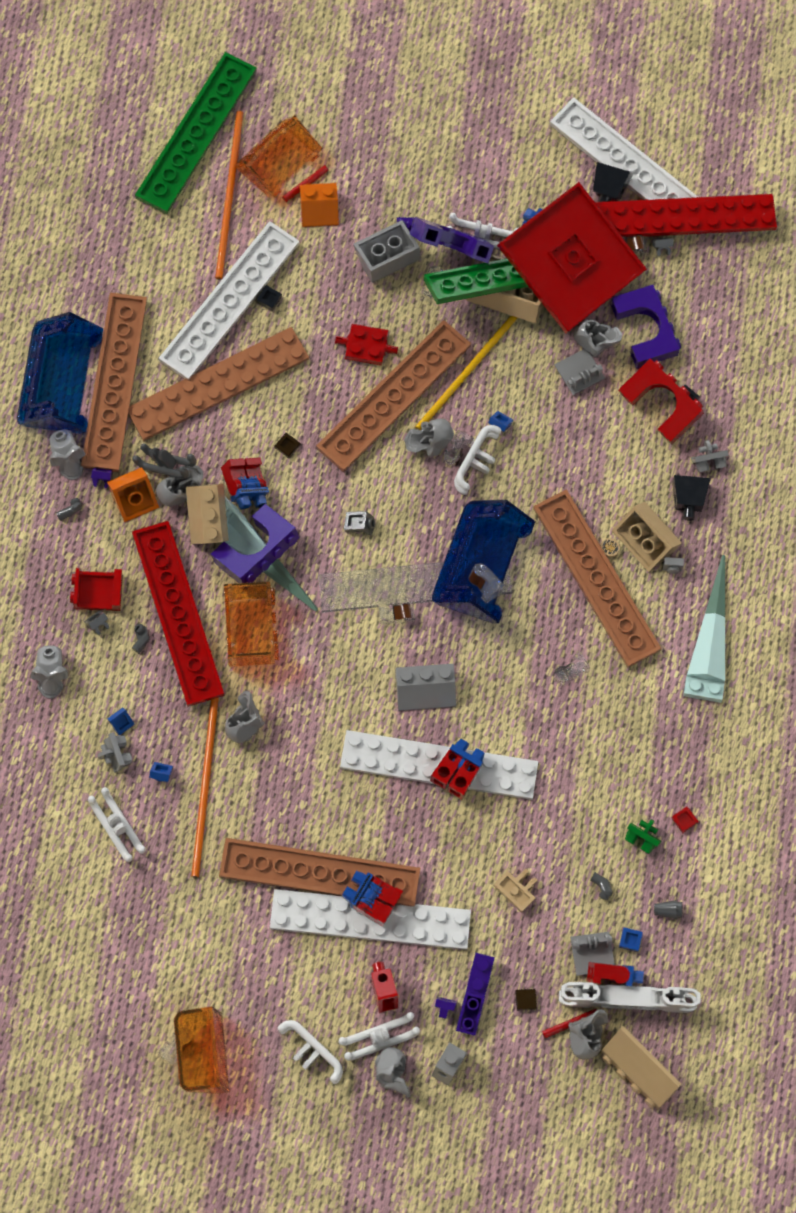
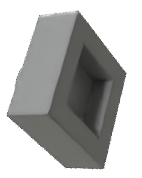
M664 558L663 570H667L671 574L682 571L684 566L683 558Z

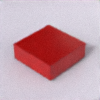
M688 806L671 817L682 833L699 822Z

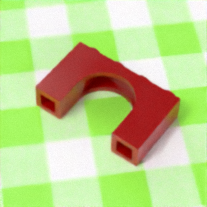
M650 358L618 391L632 406L654 388H665L671 391L676 397V408L673 414L658 428V431L673 444L704 414L702 409L704 406L697 399L693 401L689 397L690 392L684 386L680 388L676 384L677 379L671 373L667 375L663 371L664 367L657 360L654 362Z

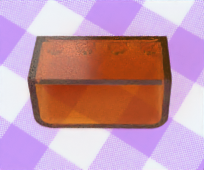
M213 1006L178 1012L174 1018V1029L181 1088L193 1093L221 1094L230 1092L222 1012Z

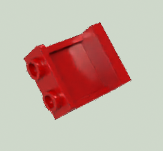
M76 568L75 574L72 573L71 578L74 592L70 593V603H73L74 609L121 611L122 569H114V572L80 571V568Z

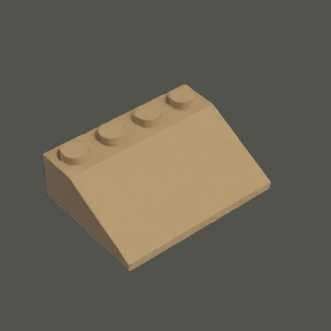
M491 254L489 262L505 258ZM530 287L466 299V301L473 302L474 304L482 305L533 323L537 322L544 308V305Z
M624 1026L619 1029L601 1051L603 1061L609 1066L612 1064L617 1069V1075L623 1080L627 1079L631 1083V1089L638 1095L641 1093L646 1098L644 1100L645 1103L652 1109L656 1108L659 1110L681 1085Z

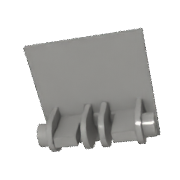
M585 349L554 364L572 395L605 379L602 374V366L600 364L597 365L590 353Z
M609 932L570 937L576 976L587 975L589 962L615 965L611 945L612 936H610Z

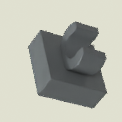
M673 238L652 239V245L657 248L656 254L658 256H661V249L663 248L666 249L667 255L671 254L670 246H674Z
M101 611L96 612L84 621L86 626L94 630L98 635L101 634L99 631L100 625H104L106 629H109L108 623L105 622L108 618Z

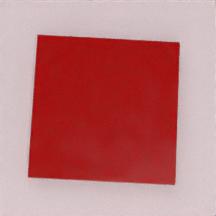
M580 182L576 183L497 245L565 333L573 329L647 270Z

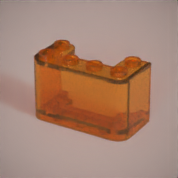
M270 582L224 584L229 667L275 664V660H279L278 643H274L278 642L277 630L273 631V624H276V612H272V605H275V588H271Z

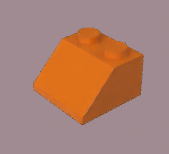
M337 183L300 185L302 227L339 225Z
M142 467L107 482L124 522L159 508L149 478Z

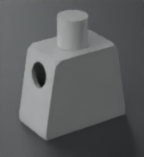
M449 1042L431 1076L449 1086L468 1053Z

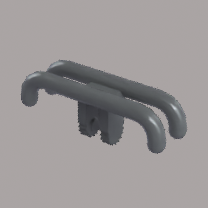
M145 443L141 444L140 449L150 456L157 465L149 464L137 455L132 458L137 466L142 467L146 471L181 479L189 476L188 470L184 466H180L179 470L173 469L174 466L180 464L193 467L197 463L193 454H188L187 458L171 455L164 449H151Z

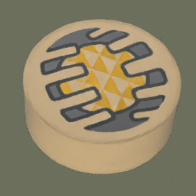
M607 538L601 543V548L607 558H613L618 554L620 546L615 539Z

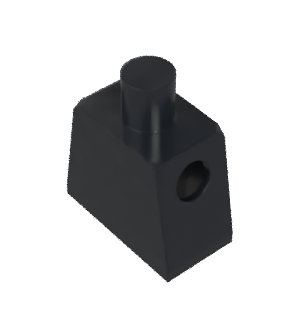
M597 162L593 192L601 195L599 202H610L611 198L620 200L633 173Z
M674 475L672 486L675 510H684V520L692 521L695 518V511L702 512L710 478Z

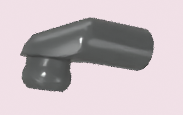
M73 498L70 501L71 506L56 512L60 521L82 509V503H80L79 498Z
M137 624L134 628L137 641L132 646V649L138 654L149 642L148 629L142 624Z
M595 872L590 881L600 886V898L608 900L613 893L610 881Z

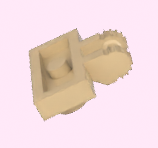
M527 869L523 870L516 878L506 871L493 886L522 913L535 900V897L529 890L538 880L534 877L524 887L520 881L528 875L529 871Z

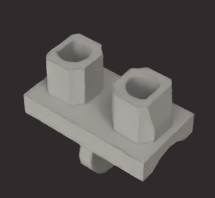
M705 440L704 446L698 447L699 453L706 452V454L691 457L692 463L696 464L698 472L708 471L709 465L707 460L711 459L714 460L715 469L726 467V456H729L728 450L712 453V450L718 449L717 444L711 445L709 440Z
M115 733L108 734L109 737L104 740L105 744L101 745L102 752L98 754V759H105L106 764H112L115 773L123 767L130 765L132 757L129 752L121 754L120 748H125L127 745L125 736H115Z

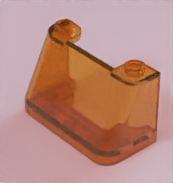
M293 115L279 123L242 157L235 167L266 196H273L275 198L282 192L280 189L282 184L304 163L315 161L320 156L319 152L323 148L299 119Z

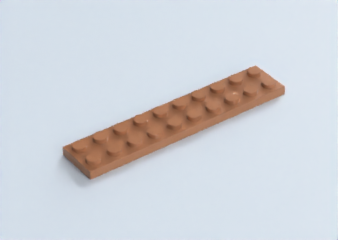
M110 293L84 445L86 455L82 457L81 467L98 468L113 470V472H119L147 297Z
M443 320L316 445V449L344 473L471 346V343Z
M290 327L192 375L189 380L184 379L129 406L128 414L140 437L145 441L309 360V356L293 328Z
M567 489L533 507L535 513L627 668L661 651L662 648Z
M226 838L219 877L342 896L347 886L355 891L358 890L359 885L351 881L356 871L366 875L369 872L385 883L403 890L397 904L415 907L420 868Z

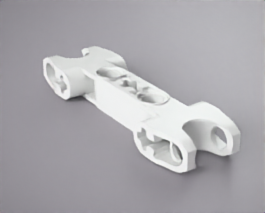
M568 982L561 986L559 1003L568 1007L589 1008L598 1006L604 1008L689 1013L696 1010L697 1005L700 1004V992L692 988L683 987L662 989L642 986L596 985L589 982ZM565 992H572L574 997H568ZM685 998L691 999L693 1003H687Z

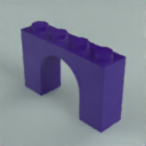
M415 217L409 233L420 242L438 247V244L485 263H489L494 249V245L483 238Z
M654 285L612 297L610 303L616 320L636 314H644L654 319L658 325L659 333L655 338L631 347L630 354L636 369L641 368L650 358L654 362L656 360L660 362L676 357L681 349L679 339L674 336V326L667 319V309L660 302V292L655 290Z
M264 504L252 515L255 525L269 536L266 546L261 551L251 555H244L238 553L226 542H223L211 553L214 563L244 588L252 584L263 571H266L276 559L280 558L300 538L296 527L267 504Z

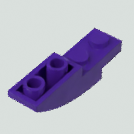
M475 953L456 1031L476 1035L495 957Z

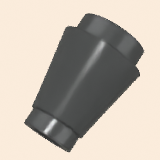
M673 900L654 904V915L672 919L682 918V902Z

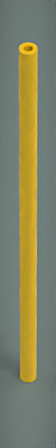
M510 316L418 422L415 426L416 429L422 430L421 423L429 422L518 317Z

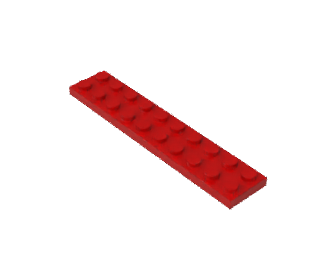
M773 194L595 202L622 238L637 235L646 237L770 231L777 228Z
M169 521L132 531L187 707L225 696Z

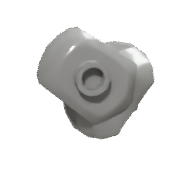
M591 319L581 321L573 333L575 341L594 357H598L601 352L608 349L611 345L619 343L622 339V333L617 327L612 329L609 325L600 324Z
M440 418L430 422H422V430L411 429L404 441L408 451L419 452L426 450L427 455L432 457L439 455L441 450L449 444L454 436V431L446 419Z
M62 429L54 432L49 438L52 451L50 456L51 466H59L60 474L69 480L80 478L84 470L81 467L82 461L80 460L81 457L86 455L84 449L76 444L70 430Z
M197 465L193 467L184 466L189 472L187 478L181 479L169 476L161 481L156 488L158 499L166 506H174L187 501L186 487L199 486L203 479L202 469Z
M49 645L43 646L38 650L36 667L31 672V679L39 681L37 684L38 690L44 697L51 699L58 696L62 691L63 683L61 680L68 678V672L63 666L62 650L59 647Z
M244 691L238 696V701L241 705L225 723L227 737L236 743L249 741L258 732L259 728L265 724L249 691Z
M599 1009L588 1017H582L581 1020L569 1023L571 1049L573 1054L579 1059L589 1060L599 1054L602 1048V1025L608 1023V1016L605 1010Z
M395 1047L385 1048L381 1055L376 1057V1080L380 1083V1087L397 1091L406 1095V1097H411L409 1087L406 1086L405 1080L401 1078L405 1071L406 1057L401 1050Z

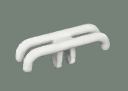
M455 213L449 215L450 221L453 224L475 230L474 236L488 241L494 245L495 249H499L497 245L500 242L490 240L491 234L508 237L514 232L492 227L493 224L491 223L484 225L478 220L477 223L457 218Z
M495 425L483 427L466 455L454 479V486L462 495H466L470 489V485L464 481V476L470 466L482 473H489L490 469L476 460L475 457L489 464H494L495 459L480 450V447L487 437L497 439L501 433L500 427Z
M104 787L101 793L113 814L107 818L94 796L88 797L89 805L126 862H131L132 855L129 854L120 840L119 836L124 832L127 834L140 854H144L146 848L142 845L114 801L109 789Z
M408 1012L405 1016L348 1037L339 1038V1044L342 1046L350 1045L369 1037L372 1045L354 1052H346L344 1058L348 1061L355 1060L416 1037L420 1033L418 1027H414L412 1030L390 1038L388 1030L412 1021L414 1014Z
M288 1020L278 1026L280 1034L294 1030L307 1042L293 1059L295 1061L300 1060L310 1048H313L315 1050L314 1053L304 1062L302 1067L306 1070L321 1055L334 1068L330 1081L333 1084H337L343 1075L340 1062L298 1022Z

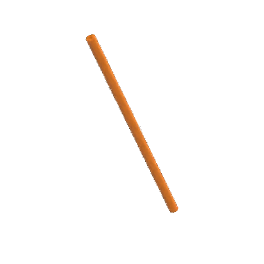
M242 111L236 112L216 279H223L244 114Z
M219 698L211 700L191 877H199Z

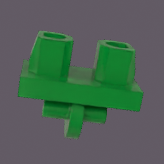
M652 819L649 823L643 820L639 823L645 830L633 823H630L627 827L628 832L625 840L634 845L639 836L645 839L640 849L648 854L655 847H658L661 840L648 833L650 831L656 835L658 829L652 826L654 823Z

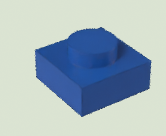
M497 411L490 417L488 423L500 427L501 431L505 432L512 425L513 419Z
M123 707L108 718L109 723L118 735H121L134 725L131 717Z
M154 762L149 778L160 782H168L173 766Z
M623 927L619 948L638 952L643 932Z

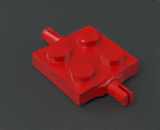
M352 324L347 338L340 336L335 338V344L346 345V360L382 366L383 357L386 355V352L396 355L398 353V347L388 345V330Z

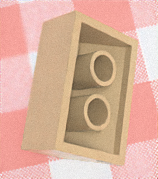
M212 484L186 487L191 544L229 541L224 485Z
M646 502L635 505L612 529V532L648 572L662 563L665 557L672 555L682 544Z

